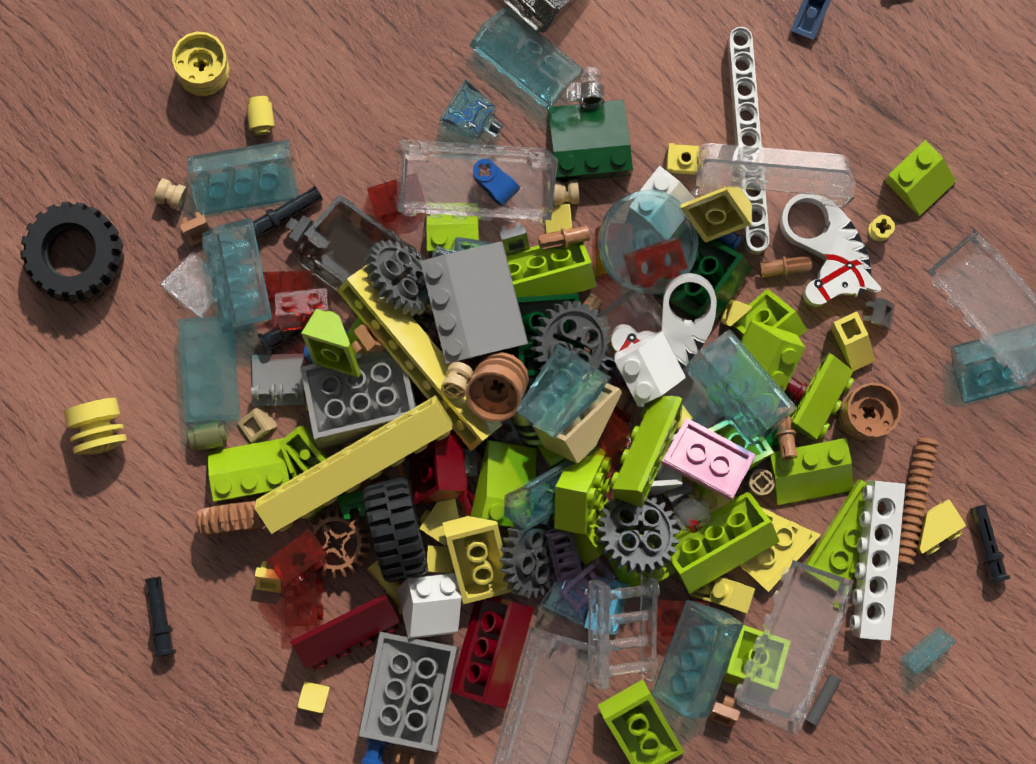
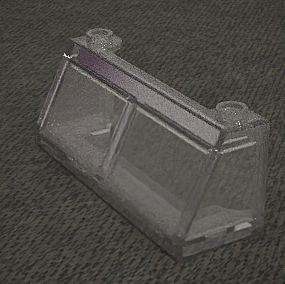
M530 627L492 764H567L592 672L596 673L604 667L606 663V648Z

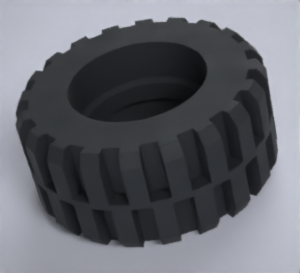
M62 202L61 206L58 207L53 204L47 207L48 211L43 214L40 211L35 216L37 218L35 223L31 224L29 222L26 230L29 231L27 237L22 236L21 240L24 250L20 251V257L24 261L23 269L29 275L30 281L46 295L58 301H66L67 303L76 304L77 301L85 303L91 301V297L96 296L99 298L102 296L105 288H111L115 284L113 279L116 275L120 276L122 271L120 263L124 262V254L122 253L124 246L116 227L99 210L94 207H88L80 202L76 204ZM70 230H82L88 233L95 242L96 253L94 260L89 268L81 274L75 276L62 275L51 265V247L61 234Z
M399 477L367 485L363 489V496L374 548L384 581L391 583L424 575L428 571V564L408 480Z

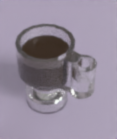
M593 66L585 67L581 70L582 83H570L567 85V100L569 102H579L580 106L586 109H597L605 103L604 87L600 83L601 70Z

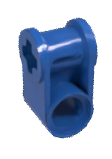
M480 159L475 163L473 168L474 180L499 206L504 207L521 189L516 181L504 173L493 161ZM480 169H482V170H484V171L487 170V169H490V170H489V175H490V176L488 177L487 175H483V176L481 177V176H480Z

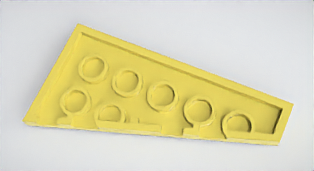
M682 475V484L689 481L696 495L695 499L678 508L688 519L697 521L730 502V500L715 492L702 497L693 481ZM671 490L661 494L667 498L666 493L670 492ZM762 508L771 520L780 542L739 566L769 592L821 534Z

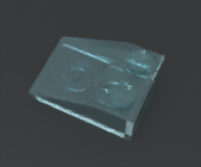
M558 344L516 412L553 438H556L598 398L610 376L576 353Z

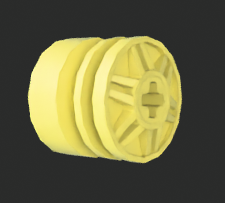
M193 32L185 35L177 42L173 49L172 62L182 87L197 96L212 95L222 89L229 78L230 68L224 46L219 39L206 32ZM205 64L204 71H199L200 65Z
M116 398L96 400L63 411L67 428H80V433L70 437L71 442L83 441V444L72 448L74 455L99 454L113 450L118 445L127 442L125 434H113L124 429L123 424H111L110 420L121 415Z

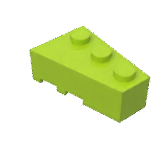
M306 425L298 426L279 442L293 478L330 457L324 448L319 449L313 434ZM323 504L317 507L315 512L307 517V520L315 518L318 513L320 514L328 506Z

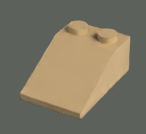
M586 375L533 425V428L546 449L575 463H579L597 445L622 392L615 386Z

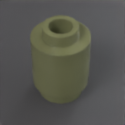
M219 421L196 425L194 429L188 430L192 450L198 449L203 451L224 446V441L228 440L225 425L220 426Z

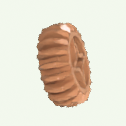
M254 501L200 509L195 513L196 528L198 529V534L202 536L259 529L264 527L265 523L254 509L256 504Z
M328 509L325 511L326 519H323L319 513L316 515L319 521L318 524L309 520L308 524L313 527V530L304 529L303 533L310 535L309 540H301V544H309V548L303 549L301 552L302 554H311V557L307 558L305 562L307 564L313 561L316 562L312 568L314 572L322 567L321 576L326 577L328 570H331L332 579H336L337 571H340L342 578H346L347 573L345 569L349 568L350 572L355 574L356 569L353 567L355 563L360 567L364 566V563L359 560L360 556L369 558V554L362 551L363 548H371V544L363 543V539H368L371 536L370 533L361 534V531L367 527L365 523L358 527L356 526L360 520L359 516H355L352 521H345L344 517H341V509H336L334 517H332V513ZM341 522L347 524L352 529L337 535L329 524ZM322 529L326 536V543L320 550L316 551V536ZM329 532L336 539L345 538L342 540L343 544H340L342 545L341 551L343 555L336 548L328 549L330 547L329 543H332L330 542L332 538ZM356 536L357 549L354 556L350 559L346 551V544ZM330 553H336L344 564L333 566L325 563L320 558Z

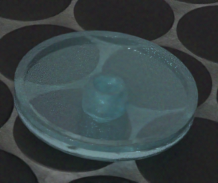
M657 190L636 191L617 200L607 211L599 229V254L608 275L624 289L639 294L663 293L671 280L679 275L689 273L692 269L698 251V234L695 227L682 211V203L678 199Z

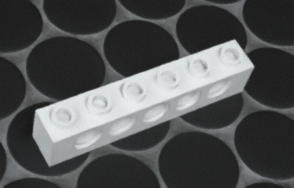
M867 480V485L863 488L862 497L865 501L864 511L860 515L862 537L859 538L857 544L860 557L859 563L855 567L857 588L853 591L852 602L855 608L854 615L850 618L852 635L859 638L890 640L905 494V484ZM883 501L885 510L882 514H879L877 506L879 502ZM881 527L883 535L879 540H876L875 530ZM878 553L880 555V562L874 566L872 557ZM876 579L878 583L877 589L871 592L869 588L870 582ZM873 605L875 613L871 618H868L867 609Z

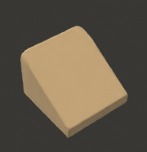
M264 406L253 409L237 422L251 444L277 427L276 422Z

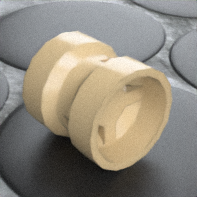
M162 178L157 186L154 202L161 205L167 203L171 209L179 211L185 201L187 187L180 184L177 186L172 185L171 181Z
M577 178L569 179L567 182H561L560 180L552 181L554 206L562 205L566 202L572 205L580 203Z
M452 362L448 365L447 377L443 379L441 390L450 398L461 399L466 396L467 384L473 375V370L464 363Z
M756 470L747 479V488L755 496L767 495L775 486L774 476L768 470Z

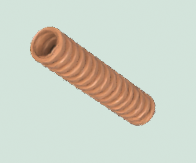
M920 437L916 440L918 442V446H915L917 453L913 454L915 462L911 463L914 467L913 470H910L912 476L908 478L910 485L906 487L908 493H905L907 500L903 504L905 509H903L898 564L907 566L915 564V561L912 560L913 557H916L915 549H918V545H916V541L920 540L918 533L922 531L919 527L923 525L921 518L925 516L923 510L927 507L924 505L928 501L926 494L930 493L928 486H931L929 480L933 478L931 470L935 469L933 462H936L934 456L938 454L936 447L940 445L937 440Z

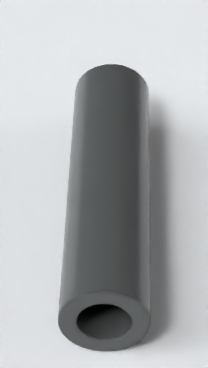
M829 674L805 720L816 726L818 725L841 679Z

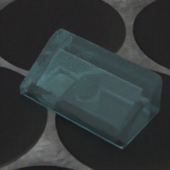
M937 627L905 653L900 660L911 674H919L953 646L956 640L945 630Z

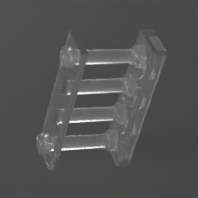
M641 574V586L610 589L609 585L600 580L589 581L588 682L599 690L609 688L611 676L639 672V675L650 682H656V672L658 671V661L656 659L657 597L660 593L658 580L647 574ZM640 597V611L610 615V603L612 600ZM640 622V636L610 640V628L612 625ZM640 647L638 662L609 665V654L611 651Z

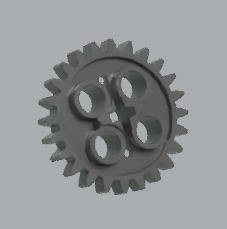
M383 240L379 243L376 242L365 254L366 258L363 260V263L367 265L364 271L370 274L366 278L374 283L371 288L378 289V297L384 296L386 304L392 303L395 311L401 308L404 315L409 312L411 316L416 314L421 316L423 313H426L432 306L420 263L423 259L418 260L415 251L409 253L406 245L401 248L399 242H396L394 245L391 240H388L386 243ZM406 270L411 272L397 285L393 286L391 284Z
M564 301L563 306L561 304H554V311L550 309L545 310L548 318H538L542 326H534L533 328L538 332V336L531 337V340L537 342V345L533 346L531 350L538 351V355L533 358V361L542 362L538 370H547L544 377L553 378L554 383L560 384L562 382V385L570 386L571 383L576 385L586 375L594 377L596 369L601 364V360L604 357H608L605 355V351H610L612 348L607 346L606 342L610 341L611 337L605 336V332L610 327L601 325L605 317H597L598 310H590L589 304L581 306V302L573 301V303ZM565 321L568 323L566 332L563 331V323ZM586 331L590 334L588 342L585 341ZM553 334L563 339H570L571 343L590 349V353L580 348H573V345L553 338ZM557 345L559 348L558 355L555 357L553 350L554 347ZM577 355L580 356V364L578 366L575 364Z
M647 496L643 508L613 497L611 501L608 500L604 508L598 513L600 518L597 519L595 524L599 528L595 531V535L602 536V538L599 539L597 545H605L606 548L602 551V555L610 553L611 557L608 562L611 563L617 560V569L626 565L627 573L636 568L638 575H641L644 569L650 574L654 568L660 570L664 566L663 563L667 564L671 560L670 556L676 553L677 550L674 547L677 546L679 540L674 537L680 531L672 527L677 523V520L669 519V516L673 513L672 510L665 512L663 508L666 503L663 502L657 505L656 496L651 500H648ZM619 516H623L628 523L621 521ZM645 517H648L653 524H649ZM622 541L627 542L630 548H626L622 544ZM647 541L651 542L655 549L650 548Z
M527 513V516H520V521H513L514 529L508 528L510 536L509 538H503L506 547L500 548V551L504 553V557L500 558L499 562L504 563L500 572L506 573L503 582H508L507 589L513 590L512 594L525 598H537L538 594L544 595V589H551L550 581L556 582L554 574L555 572L560 573V569L557 566L558 563L563 562V559L559 558V556L564 552V549L560 548V544L564 540L558 538L561 530L554 528L555 522L551 521L552 517L540 513Z

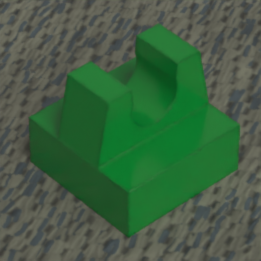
M363 491L337 496L345 521H351L350 513L355 509L359 510L361 519L367 518Z

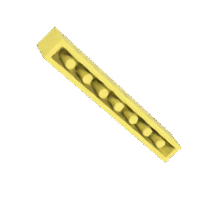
M364 266L347 278L338 288L337 292L425 397L429 400L435 395L437 396L452 420V429L472 451L499 429L502 423L500 421L491 422L477 416L467 404L466 396L461 399H454L442 392L441 384L443 379L447 377L446 371L449 365L445 362L443 352L439 350L430 339V336L419 326L409 312L404 315L401 308L395 311L392 303L386 304L384 296L378 297L379 290L371 288L374 283L367 280L366 277L370 274L364 271L366 267Z
M435 395L258 498L254 509L271 534L278 530L283 532L290 528L293 521L298 518L305 519L311 516L317 507L323 504L324 506L332 504L337 500V496L343 492L350 493L360 486V482L367 478L369 480L375 479L381 475L383 469L390 465L392 467L399 465L405 460V456L412 452L414 454L420 453L427 448L428 443L435 439L437 441L444 439L451 433L452 420Z

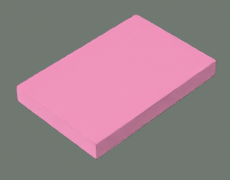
M686 418L661 464L732 501L756 454Z

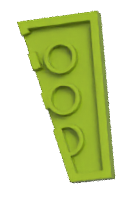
M861 479L857 480L804 564L805 568L846 595L849 594L850 583L853 574H855V567L860 556L857 544L859 538L862 537L860 515L864 511L865 506L862 493L864 486L867 485Z

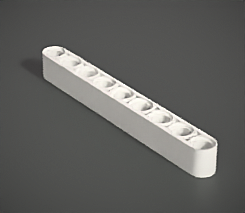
M737 27L732 30L728 38L727 49L739 187L752 204V211H757L761 216V221L752 222L750 226L742 228L743 241L748 253L759 255L767 248L770 238L753 37L749 29ZM741 36L746 40V44L738 46L734 43L733 38ZM737 61H744L748 65V69L740 71L735 63ZM739 86L748 87L750 95H740L737 88ZM740 112H750L753 117L752 120H742ZM746 135L751 136L755 144L753 146L744 145L742 137ZM753 161L757 166V170L753 172L747 171L744 168V162ZM755 186L759 191V195L756 197L749 196L746 192V187ZM753 236L760 237L763 241V246L760 248L752 246L750 238Z

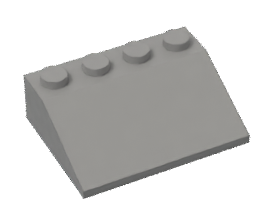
M503 242L420 261L446 364L461 362L528 344Z
M386 349L380 353L354 354L361 372L359 378L316 364L300 367L313 437L319 449L360 440L417 407L410 377Z
M380 632L359 736L434 752L439 751L460 647L415 638L408 639L405 636Z

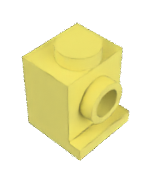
M669 143L667 147L666 171L670 174L697 175L698 168H703L704 153L699 152V146ZM688 154L691 160L684 162L681 156Z

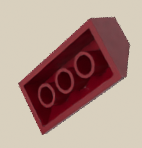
M424 394L416 399L417 406L428 400ZM453 429L450 430L451 433L444 439L439 441L435 439L428 443L427 448L420 453L414 454L412 452L409 454L414 505L452 500L467 492L468 481L465 476V453L462 447V439Z
M385 593L291 640L290 643L306 669L312 667L315 671L328 664L326 659L334 655L339 659L351 653L350 647L358 643L363 647L375 641L374 635L380 632L391 633L397 630L396 624L400 623L401 620L389 595Z
M496 596L475 601L456 667L451 693L484 704L507 708L534 607Z

